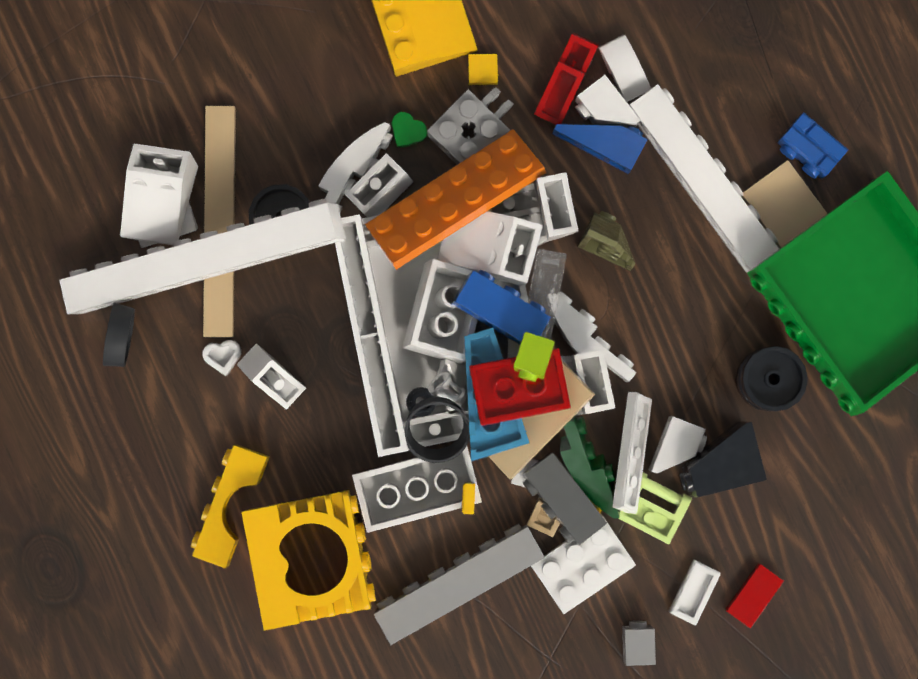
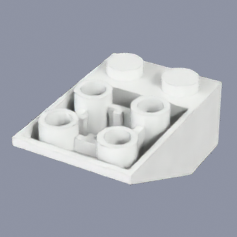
M134 143L126 170L121 237L173 245V242L179 240L198 165L190 152Z
M487 211L443 239L437 260L476 272L483 270L495 279L522 286L528 282L543 225Z

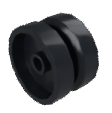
M287 184L269 186L261 190L253 199L249 208V225L254 224V219L266 215H271L272 218L278 217L282 210L299 207V211L309 208L308 203L310 201L299 189Z
M776 346L755 350L747 355L739 365L736 375L737 389L743 400L753 408L763 411L789 409L800 401L806 391L808 381L806 367L799 356L789 349ZM774 374L775 380L770 384L768 377Z

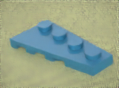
M494 328L464 336L471 461L529 444L522 418L481 426L469 366L501 360L503 357Z

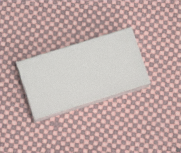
M693 559L668 612L696 626L721 573Z

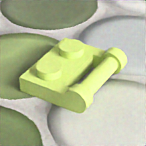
M642 472L640 491L643 488L676 505L674 513L639 496L637 514L620 511V518L618 519L670 544L691 503L692 497L685 493L680 495L647 478L648 474Z

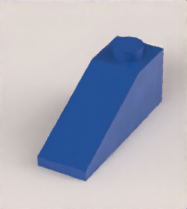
M556 124L552 133L556 137L627 174L632 170L648 140L642 137L644 134L642 131L632 126L625 128L623 126Z

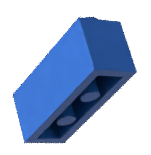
M473 270L469 273L451 303L521 345L525 332L541 336L551 318L545 314L546 309L534 301H530V303L525 302L519 298L521 294L517 290L507 285L504 288L494 283L495 278L483 270H479L478 273Z

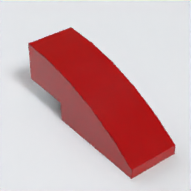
M574 32L571 34L534 115L555 125L562 124L599 44Z

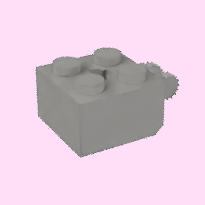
M495 87L480 101L468 89L427 130L428 137L458 165L510 131L500 119L514 104L507 100L493 114L487 107L498 98L501 91ZM463 129H474L475 137L471 139L470 136H468V139L464 138Z

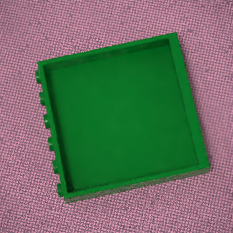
M886 171L747 272L753 288L764 296L768 302L769 310L780 318L785 325V331L788 336L799 344L803 350L804 358L811 365L815 366L820 373L822 383L834 392L841 409L849 413L851 417L867 411L918 371V212L890 173Z

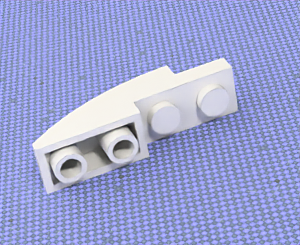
M384 122L356 139L334 161L318 185L320 190L327 193L325 199L328 203L338 204L339 212L342 210V206L339 205L342 197L356 183V180L352 179L354 175L362 178L379 161L376 157L380 150H386L393 137L390 134V124Z
M551 291L546 297L551 314L558 329L576 354L603 349L607 368L625 382H630L636 374L631 369L634 364L622 354L618 357L609 351L611 346L599 336L595 339L591 337L597 328L593 324L595 318L583 309L578 312L570 306L573 301L561 291H558L557 294Z

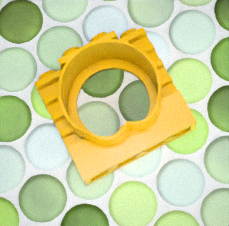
M349 490L242 511L264 631L295 625L304 621L333 617L359 610H368L372 607L371 602L376 601L373 583L368 584L366 578L367 572H370V569H372L369 551L363 552L362 542L366 540L363 522L358 523L357 517L354 516L355 513H359L356 495L351 496ZM315 523L332 529L340 536L347 550L348 564L344 577L336 587L323 594H301L291 589L286 582L289 563L281 554L280 543L290 530L303 524Z

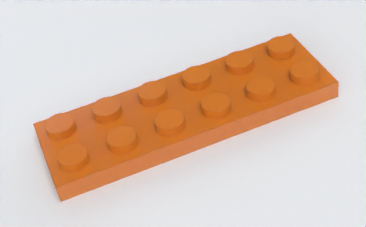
M512 129L370 220L365 226L397 270L537 178L546 174V170L520 136Z

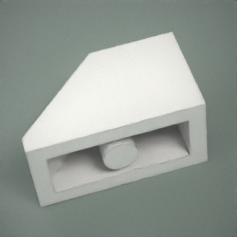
M606 75L580 93L575 101L578 104L575 108L584 120L589 118L593 124L623 126L627 128L628 126L636 127L641 121Z
M257 343L237 364L254 384L286 410L306 389L304 385Z
M669 416L648 470L659 473L695 457L697 452L701 453L707 440V436H704L706 429Z

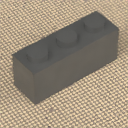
M553 452L548 453L522 474L526 479L522 482L532 496L539 495L544 502L541 508L551 520L556 517L562 525L558 530L568 543L574 541L576 544L581 545L607 524Z

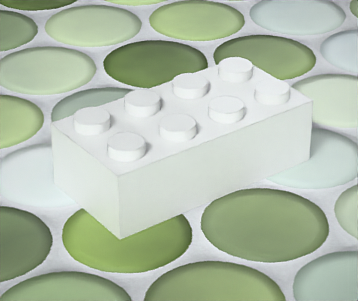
M467 446L460 455L447 462L431 463L416 457L352 475L367 533L462 508L464 482L475 483L474 504L482 503Z

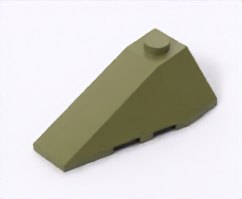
M601 211L600 214L594 212L578 247L626 270H632L635 261L621 224L615 222L617 218L607 212Z

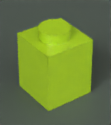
M525 332L514 364V371L519 372L518 377L531 382H536L537 378L544 379L555 341Z

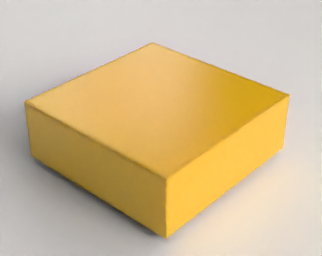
M468 54L469 85H498L497 54Z
M464 482L462 512L463 514H474L475 483Z

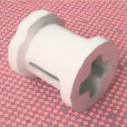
M442 372L437 375L428 388L432 395L450 399L458 404V406H461L468 396L464 388H459L451 380V375L448 372ZM446 406V408H447L449 411L455 410V409H453V408H451V407H449V406Z

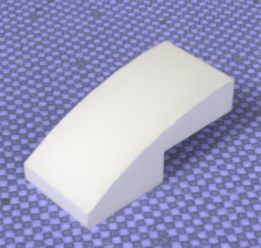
M622 35L598 47L608 72L612 74L619 93L626 102L651 89L626 35Z

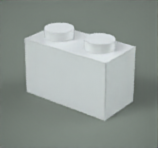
M386 153L345 195L365 216H377L383 213L414 181Z

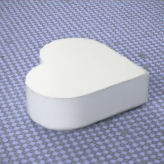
M226 340L221 344L210 343L203 350V358L209 365L227 376L239 360L242 349L237 342L232 340Z

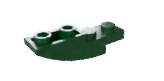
M576 414L564 426L567 436L561 437L560 453L572 478L585 495L612 518H620V510L613 508L615 492L613 481L616 480L613 466L611 463H606L604 454L595 455L592 442H587L584 435L587 434L585 420L583 416L578 417Z

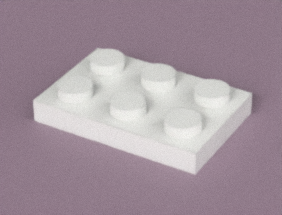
M608 523L581 545L576 544L574 541L568 543L566 540L545 554L544 559L531 565L563 614L636 566Z

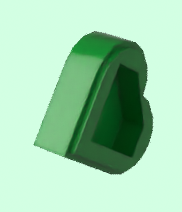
M399 112L393 117L392 127L397 148L419 144L426 139L427 127L422 121L413 120V117L407 112Z

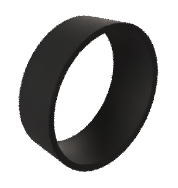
M113 303L105 339L103 366L125 367L133 332L134 308Z
M430 397L417 403L410 411L404 429L409 450L419 459L431 463H442L456 458L464 451L470 439L469 422L458 404L444 397ZM431 405H445L458 411L463 419V429L459 438L450 446L441 449H430L420 445L413 438L410 431V420L419 410Z

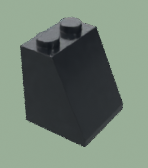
M741 421L732 425L706 446L701 453L699 452L695 457L682 466L683 473L679 474L683 491L687 490L689 495L697 498L767 480L752 422Z

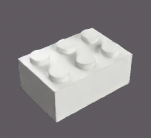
M431 259L424 263L402 348L442 360L448 359L459 364L466 362L464 336L475 332L477 319L451 303L472 270L436 259Z

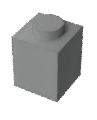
M640 620L629 621V626H622L623 662L625 665H656L655 629L651 625H647V621Z

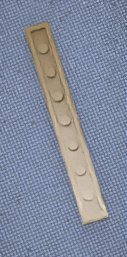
M206 106L204 233L210 231H217L218 234L227 232V226L235 224V106ZM234 271L204 279L203 337H234Z

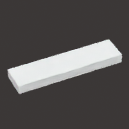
M628 392L613 499V508L632 514H637L652 404V399L637 392Z

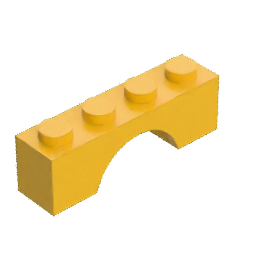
M233 445L232 450L229 448L226 450L222 460V465L226 467L222 477H216L211 490L212 493H215L212 504H206L202 513L201 520L205 521L202 531H196L191 543V548L195 549L193 557L222 568H227L230 565L239 537L233 533L228 525L226 518L227 504L231 496L238 489L244 486L260 484L270 456L240 445Z

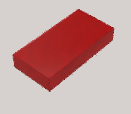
M758 563L725 611L751 629L784 580Z

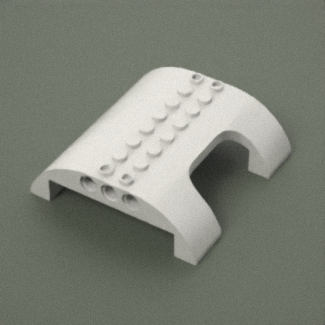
M566 172L537 178L534 184L527 185L488 210V212L513 216L543 225L537 246L578 232ZM359 214L341 218L346 240L336 242L335 246L378 457L409 450L404 433L405 424L410 413L406 406V398L410 391L415 388H429L430 383L437 376L440 361L442 360L402 348L424 263L431 259L437 260L442 241L396 270L365 226L367 222L377 216L361 218ZM499 279L494 280V283L502 288L507 285L517 290L521 294L519 298L529 303L525 284L520 286ZM508 338V358L516 357L520 345ZM603 349L573 356H561V359L595 394L577 415L615 408ZM466 362L460 363L461 365L466 366ZM466 379L465 386H464V389H465L466 391H467V379ZM467 396L465 402L459 407L462 409L469 422ZM418 397L416 399V404L424 399L422 397ZM436 405L433 412L428 416H413L410 420V431L413 438L424 447L455 441L459 438L463 429L462 415L456 410L449 411L445 405Z

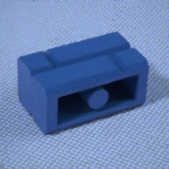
M804 112L777 142L782 146L780 148L781 153L791 160L796 158L804 165L802 170L814 179L817 176L820 179L826 177L848 151L844 145Z

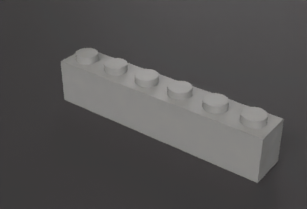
M520 524L512 526L504 531L506 537L496 542L492 538L478 546L481 551L470 556L467 552L453 560L455 565L446 571L443 567H440L427 575L430 580L421 585L416 581L403 588L404 594L400 597L393 599L392 596H389L377 603L378 609L374 611V616L390 645L544 559L545 556L528 526L521 527Z

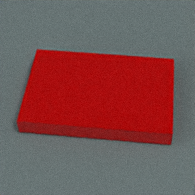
M559 348L552 351L544 379L537 378L536 382L518 377L519 372L514 371L517 356L469 366L481 426L571 409Z

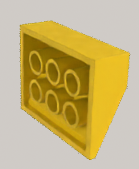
M371 0L396 77L478 51L462 0Z

